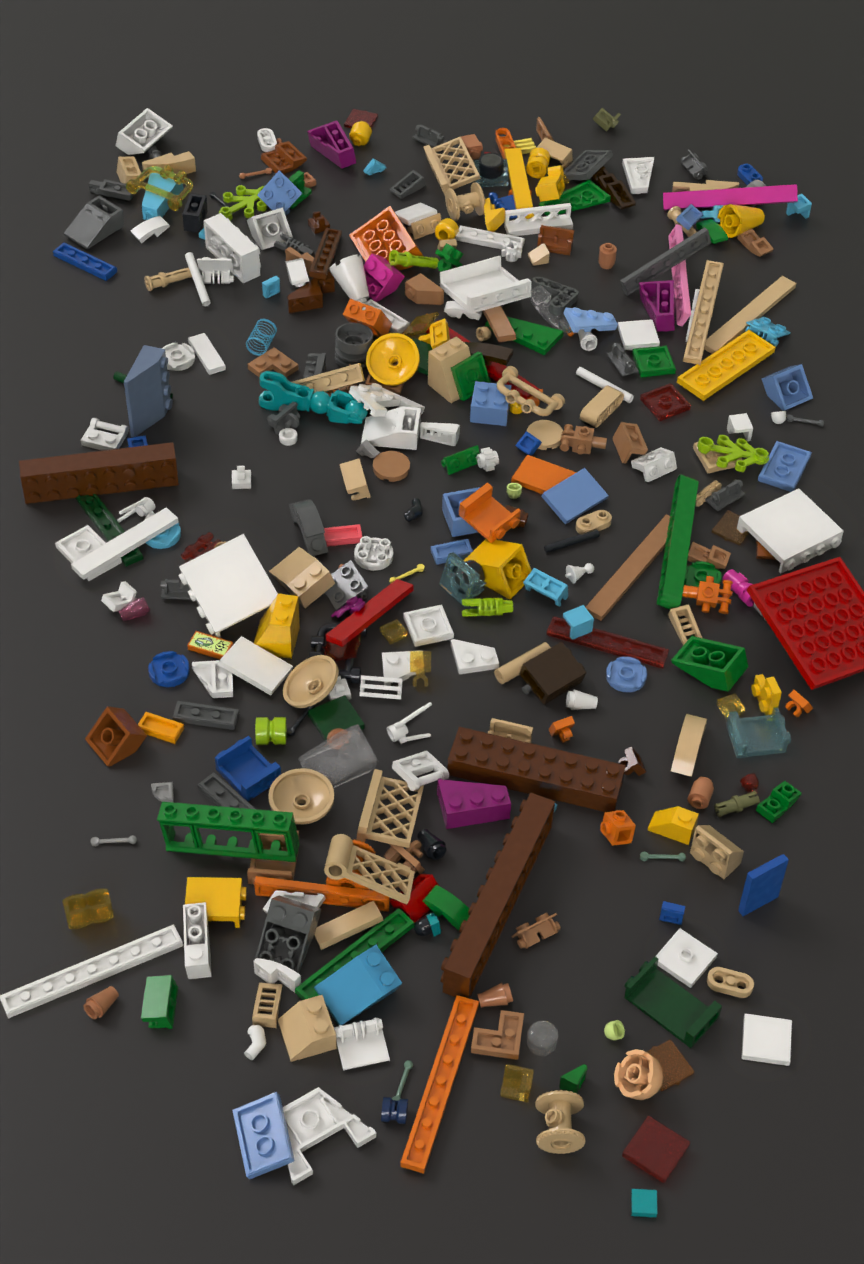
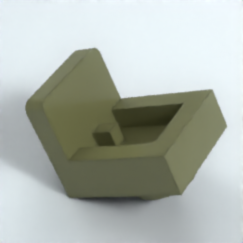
M601 108L592 120L607 132L610 127L614 129L619 123L618 118L621 114L618 112L613 117L604 108Z

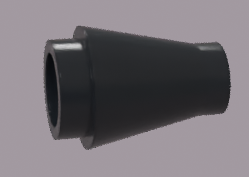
M423 829L418 833L417 838L422 843L428 858L438 860L445 855L447 849L444 841L430 833L428 829Z

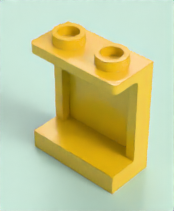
M187 877L185 904L206 902L208 921L235 922V928H240L241 920H245V906H242V901H246L247 887L242 886V878Z

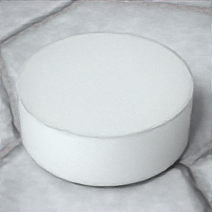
M285 428L279 432V441L283 445L290 446L298 440L297 431L292 428Z

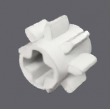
M508 241L505 245H502L501 256L505 257L506 261L515 262L518 258H521L522 246H518V242Z
M490 447L481 449V453L477 454L479 468H483L486 472L495 470L494 466L499 464L497 452L492 451Z

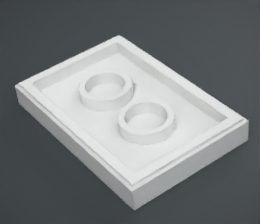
M89 525L55 543L56 548L71 563L106 544ZM121 558L86 579L90 581L121 564Z
M242 636L219 660L218 664L269 695L273 694L293 669V666Z

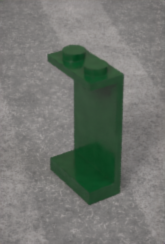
M655 956L650 962L646 961L643 963L635 977L631 976L624 986L626 988L624 998L689 1048H692L718 1020L722 1005L716 1001L709 1007L658 970L659 959Z

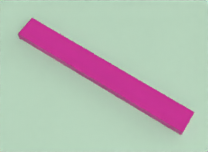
M797 184L663 193L664 210H670L674 206L686 209L690 204L696 208H712L715 205L728 204L745 206L798 202Z

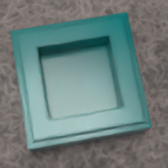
M632 1189L631 1216L656 1218L657 1190Z

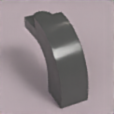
M307 499L290 503L289 508L293 523L297 522L301 529L307 553L312 556L328 553L324 537V527L313 501Z

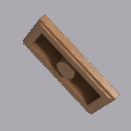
M538 117L536 131L541 140L547 138L554 141L542 119Z

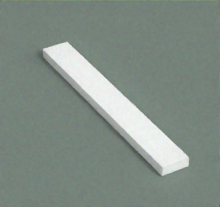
M173 924L0 995V1001L9 1019L183 946V942Z

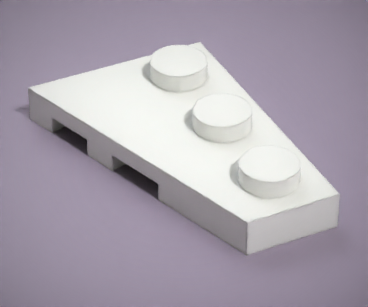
M654 157L623 159L622 165L631 194L648 193Z

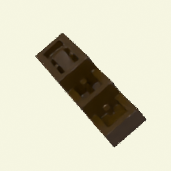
M604 166L591 177L599 188L611 196L610 201L618 208L625 209L636 205L635 200L622 180L618 181L614 174H609Z
M464 342L469 347L470 355L482 352L485 365L490 366L492 362L507 365L513 356V349L479 342Z

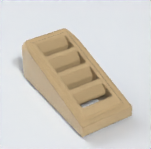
M689 604L670 609L668 613L669 619L683 645L688 641L686 636L694 634L695 637L702 638ZM685 616L684 619H678V617ZM688 622L687 625L681 626V623ZM689 628L692 629V631H688V632H684V631H683V630L689 629Z
M259 982L252 1016L253 1025L270 1028L277 1027L282 984ZM263 990L276 991V993H266ZM262 997L275 998V1000H265ZM261 1004L273 1005V1007L261 1006ZM260 1011L272 1012V1014H263Z

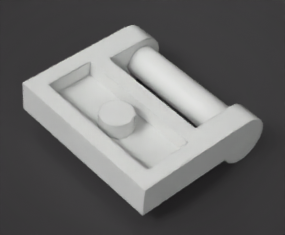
M92 418L90 426L81 439V445L102 451L119 449L128 434L129 427L126 425L118 426ZM99 428V429H103V430H107V431L116 432V433H118V435L112 434V433H108V432H104V431H100V430H97V429Z
M428 751L393 761L392 769L407 782L411 791L417 790L420 786L437 781L438 779L447 780L449 778L447 768ZM434 771V773H431V774H428V775H425V776H422V777H419V778L416 777V776H419V775H422V774H425V773Z

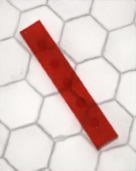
M554 616L547 629L548 636L620 657H632L641 663L662 669L669 654V649L593 628L592 632L572 640L570 638V625L565 619Z

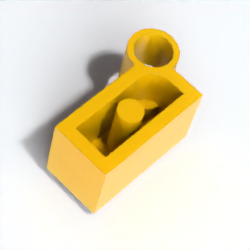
M562 165L548 167V176L540 179L535 188L540 202L560 199L565 189Z

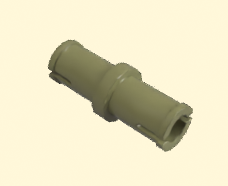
M756 791L741 796L734 795L730 800L714 804L715 812L719 811L717 813L718 817L735 811L739 813L746 807L759 804V796H755L757 795Z

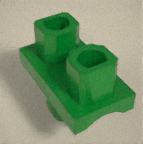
M446 243L442 251L436 250L435 254L443 258L438 262V270L440 272L452 269V264L456 267L463 265L459 262L463 253Z

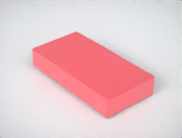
M360 524L324 528L327 547L357 544L363 537Z

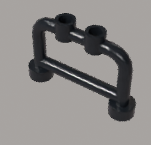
M327 623L318 630L317 636L312 635L311 648H315V650L309 651V658L322 655L325 645V634L340 623ZM367 628L359 633V636L366 637ZM357 638L348 642L349 648H347V651H349V655L355 653L354 651L352 653L354 643L356 647ZM352 655L351 658L350 656L346 658L345 670H339L338 676H341V679H351V683L360 684L361 667H353L354 655Z

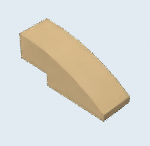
M189 151L176 156L168 153L142 162L143 176L149 178L152 168L179 175L196 172L195 157Z

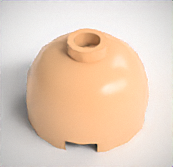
M635 1049L626 1053L628 1056L623 1059L622 1063L618 1062L614 1073L615 1085L619 1087L624 1096L631 1099L645 1100L653 1097L661 1088L664 1078L663 1069L659 1061L643 1050Z

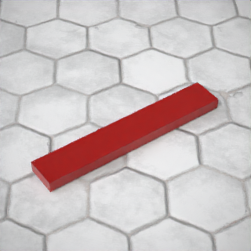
M396 579L369 600L359 611H355L326 634V641L343 647L414 591L413 584Z

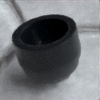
M426 916L415 922L414 930L418 935L427 936L433 933Z

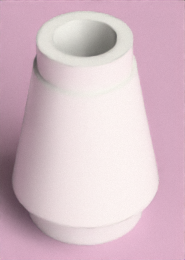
M584 329L579 330L578 335L581 347L587 351L594 350L597 346L596 336L591 332H585Z
M575 689L568 691L566 707L571 708V710L596 709L598 698L596 696Z

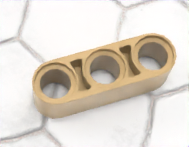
M609 385L605 386L583 408L580 420L597 428L620 406L624 393Z

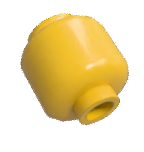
M364 121L356 122L351 128L349 138L356 146L366 145L372 135V129Z
M450 218L441 220L435 228V236L439 241L455 239L459 232L457 223Z

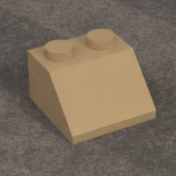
M323 995L299 1001L278 1019L291 1062L337 1049L336 1033Z

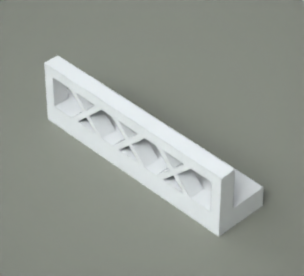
M571 204L506 210L504 222L506 233L512 236L539 234L541 225L572 230ZM566 209V214H557L560 210ZM544 212H550L546 217L541 216ZM528 214H534L532 218H525ZM509 216H518L517 219L509 221Z

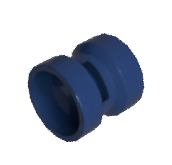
M384 1097L381 1122L396 1120L400 1124H406L408 1099L396 1101L391 1097Z

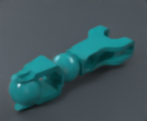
M264 371L259 377L260 386L269 390L262 392L259 396L258 402L262 408L278 411L281 405H289L294 401L298 404L297 410H307L309 412L311 409L317 414L327 412L330 422L344 424H362V421L368 414V410L364 408V403L362 401L359 403L349 393L336 390L331 394V397L324 391L314 393V389L291 383L281 373Z

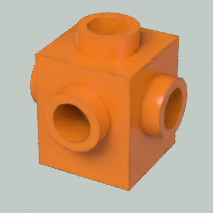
M624 810L605 812L600 825V831L611 845L632 843L636 825Z

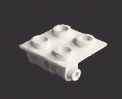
M203 257L202 259H197L198 269L204 284H211V276L213 284H215V276H218V284H220V276L221 284L234 282L232 259L226 257L219 259Z
M381 1019L361 1020L358 1023L353 1022V1024L334 1027L343 1070L390 1061Z

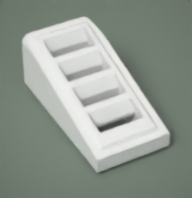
M421 422V439L456 446L460 434V425Z

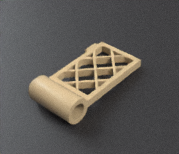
M337 834L331 839L324 868L325 874L330 879H349L404 904H407L410 900L415 873L408 866L401 863L396 864L353 845L352 839L344 834ZM357 856L362 857L365 862H360ZM377 865L383 866L385 871H381ZM365 867H370L374 873L370 874ZM358 869L362 876L353 873L352 870ZM398 874L406 876L407 879L402 880ZM386 876H391L395 882L390 883ZM379 878L383 885L376 883L374 879ZM399 887L404 894L397 892L395 888Z

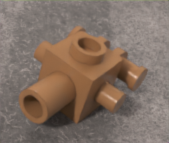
M566 424L561 434L560 449L568 451L569 446H571L572 452L590 455L592 447L606 449L607 438L594 436V428L576 426L575 431H573V426Z

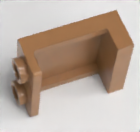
M260 833L263 849L270 850L272 842L278 840L281 844V851H287L284 835ZM251 858L250 868L247 871L248 884L255 885L256 876L294 881L297 858L296 862Z

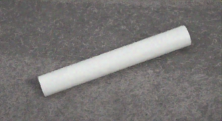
M188 252L185 254V258L203 306H208L211 302L193 253Z
M582 367L577 369L576 375L602 389L609 385L624 393V401L628 403L633 401L634 395Z

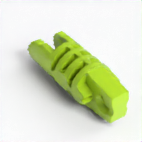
M503 598L462 599V605L477 606V609L463 610L462 617L500 616L503 613L513 612L512 600H503Z

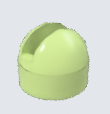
M518 483L508 484L506 491L508 497L511 499L519 498L522 493V486Z
M615 1020L606 1024L604 1033L608 1039L618 1040L624 1037L625 1029L621 1021Z

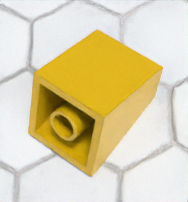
M485 539L463 560V562L468 560L476 561L484 572L485 580L483 585L507 599H511L524 586V580L532 571L523 545L495 540L491 543Z
M277 594L259 622L254 644L277 657L292 659L300 629L298 596Z

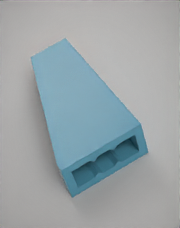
M156 168L151 169L142 202L143 220L157 216L163 218L184 189L183 175Z

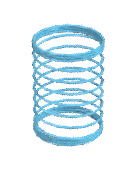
M268 319L258 320L246 342L247 349L252 354L261 356L262 354H257L258 352L249 348V340L256 339L258 342L263 343L264 345L261 346H265L267 351L277 332L276 325ZM267 321L272 324L275 329L274 334L265 335L261 333V330L258 329L260 327L257 326L263 325H257L259 324L258 322ZM253 332L254 334L259 332V334L269 338L262 340L257 337L258 335H253Z

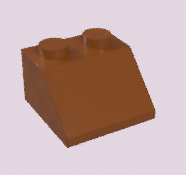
M107 706L85 740L103 762L110 767L135 753L147 735L125 709Z

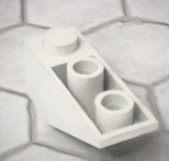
M206 902L183 905L184 953L188 979L212 977Z

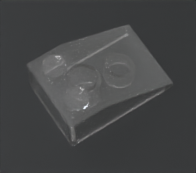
M358 724L335 734L298 758L303 768L315 770L326 776L333 788L374 770L378 761Z

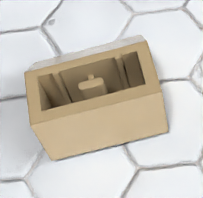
M698 825L695 828L690 854L697 861H701L709 867L714 874L725 879L741 864L744 851L710 825Z

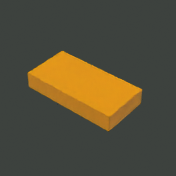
M145 712L138 723L146 735L173 744L177 742L184 730V724L149 712Z

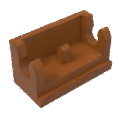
M541 225L537 247L545 244L551 253L570 256L573 247L574 230Z

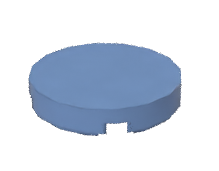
M619 657L608 664L606 680L615 690L635 692L645 685L647 669L635 658Z

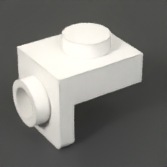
M123 581L118 591L103 594L101 601L113 612L132 608L137 591L126 581Z

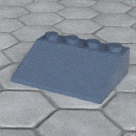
M144 345L124 380L131 437H136L158 422L172 408L173 400L170 399L171 385H169L170 373L167 371L168 358L166 357L165 349Z

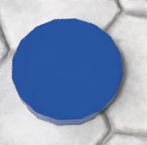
M174 651L157 654L148 665L149 677L155 684L162 687L180 685L188 678L190 673L187 658Z

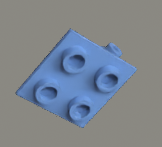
M279 170L257 196L272 211L283 207L285 215H288L290 213L289 208L303 193Z

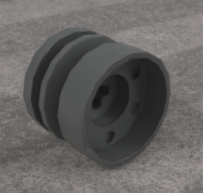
M352 322L345 323L336 329L335 361L339 366L347 367L349 364L360 363L362 369L367 367L366 355L373 343V332L368 326Z

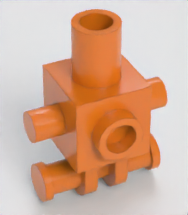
M706 576V582L700 581L698 587L684 585L682 597L697 599L696 605L702 606L701 611L704 613H709L710 607L716 608L717 603L721 604L719 613L728 614V606L732 601L729 599V596L733 594L731 591L733 582L723 580V589H719L720 584L714 583V577Z

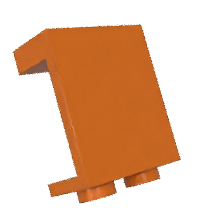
M487 482L460 503L459 516L489 542L493 543L495 540L501 539L508 530L514 529L519 524L521 510L516 509L512 513L492 497L493 487Z

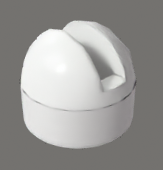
M786 411L771 412L772 421L776 424H782L786 420Z

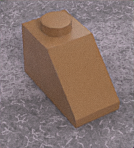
M420 273L405 282V296L416 304H444V290Z

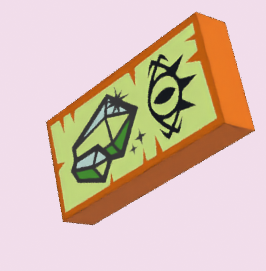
M195 631L187 646L190 651L221 659L233 646V642Z

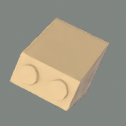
M454 337L428 353V385L450 403L460 399L451 367L471 356L468 345L458 337Z

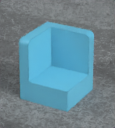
M803 194L798 195V202L788 203L786 214L789 216L794 213H800L807 219L810 215L812 203Z
M584 605L563 613V618L571 627L570 638L572 640L592 632L594 618Z

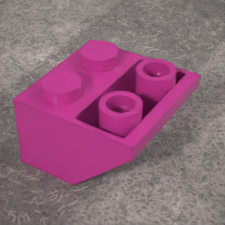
M371 253L364 264L369 297L375 302L396 291L405 277L394 266L390 265L384 257Z

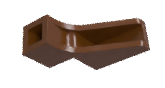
M330 270L326 280L313 277L309 283L288 295L289 313L323 308V293L335 292V280Z

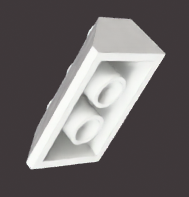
M146 108L118 132L116 147L128 155L144 153L170 131L173 125Z

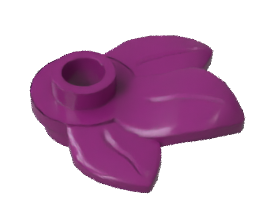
M352 597L346 601L347 604L333 612L331 617L336 616L339 618L346 611L352 614L355 611H359L366 603L362 598Z

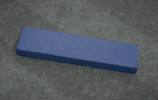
M62 243L53 251V256L105 281L117 273V267L69 244Z

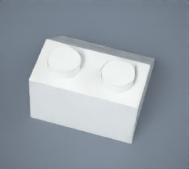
M283 207L253 216L247 220L251 235L262 250L274 247L276 241L286 243V241L281 239V233L293 238Z

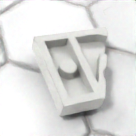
M423 651L382 653L383 677L400 678L404 681L409 679L410 676L424 672ZM384 682V686H391L393 682Z

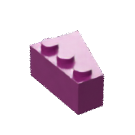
M337 120L307 131L311 147L341 169L356 164L354 148Z
M674 280L639 282L640 299L650 319L653 320L656 331H675Z
M438 779L437 796L446 829L510 819L511 801L506 786Z

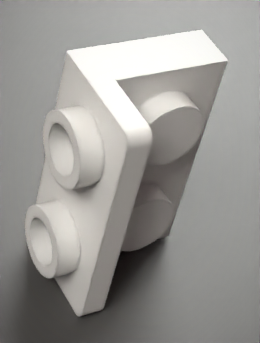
M662 447L631 461L632 468L643 472L646 482H650L677 469L674 452Z

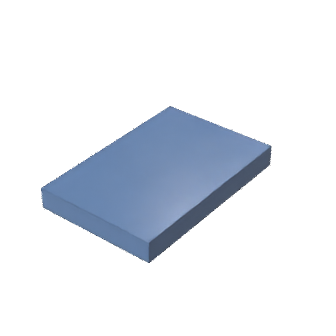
M776 441L769 455L768 463L763 466L758 476V481L789 492L794 491L811 458L812 452Z
M583 468L545 491L541 497L566 525L606 500L609 495L591 474Z
M277 1092L232 1110L247 1178H255L295 1161L281 1098Z

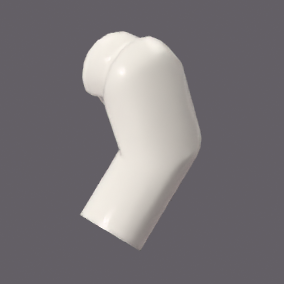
M251 1025L247 1031L250 1034L252 1044L244 1054L250 1060H254L266 1045L265 1031L260 1025Z

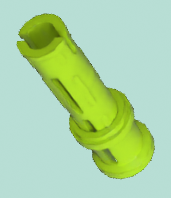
M392 250L389 254V263L392 266L398 264L403 267H409L410 265L433 269L438 267V258L416 256L407 251L401 253L397 250Z

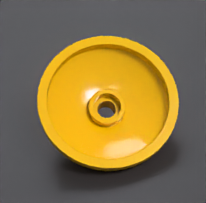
M389 333L379 337L372 343L366 355V366L370 375L377 382L389 386L399 385L409 380L417 371L420 362L419 350L414 341L400 333Z

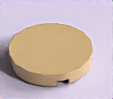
M539 420L529 425L527 432L542 442L538 449L547 450V448L551 447L554 449L561 444L560 439L563 429L557 423L550 420Z

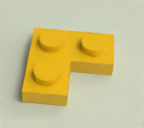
M763 674L755 675L754 683L751 686L752 694L754 697H757L762 713L764 712L767 720L776 718L782 692L774 677L765 679Z

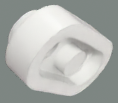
M268 128L260 129L257 132V137L262 151L269 152L275 150L277 141L273 131Z

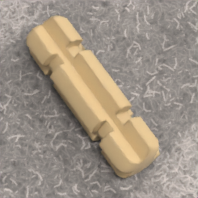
M715 480L697 494L695 506L699 507L703 502H706L705 499L711 496L713 492L719 491L722 484Z

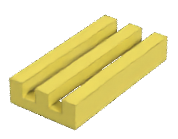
M532 138L514 141L516 148H521L522 154L530 153L534 148H537L536 145L534 146Z

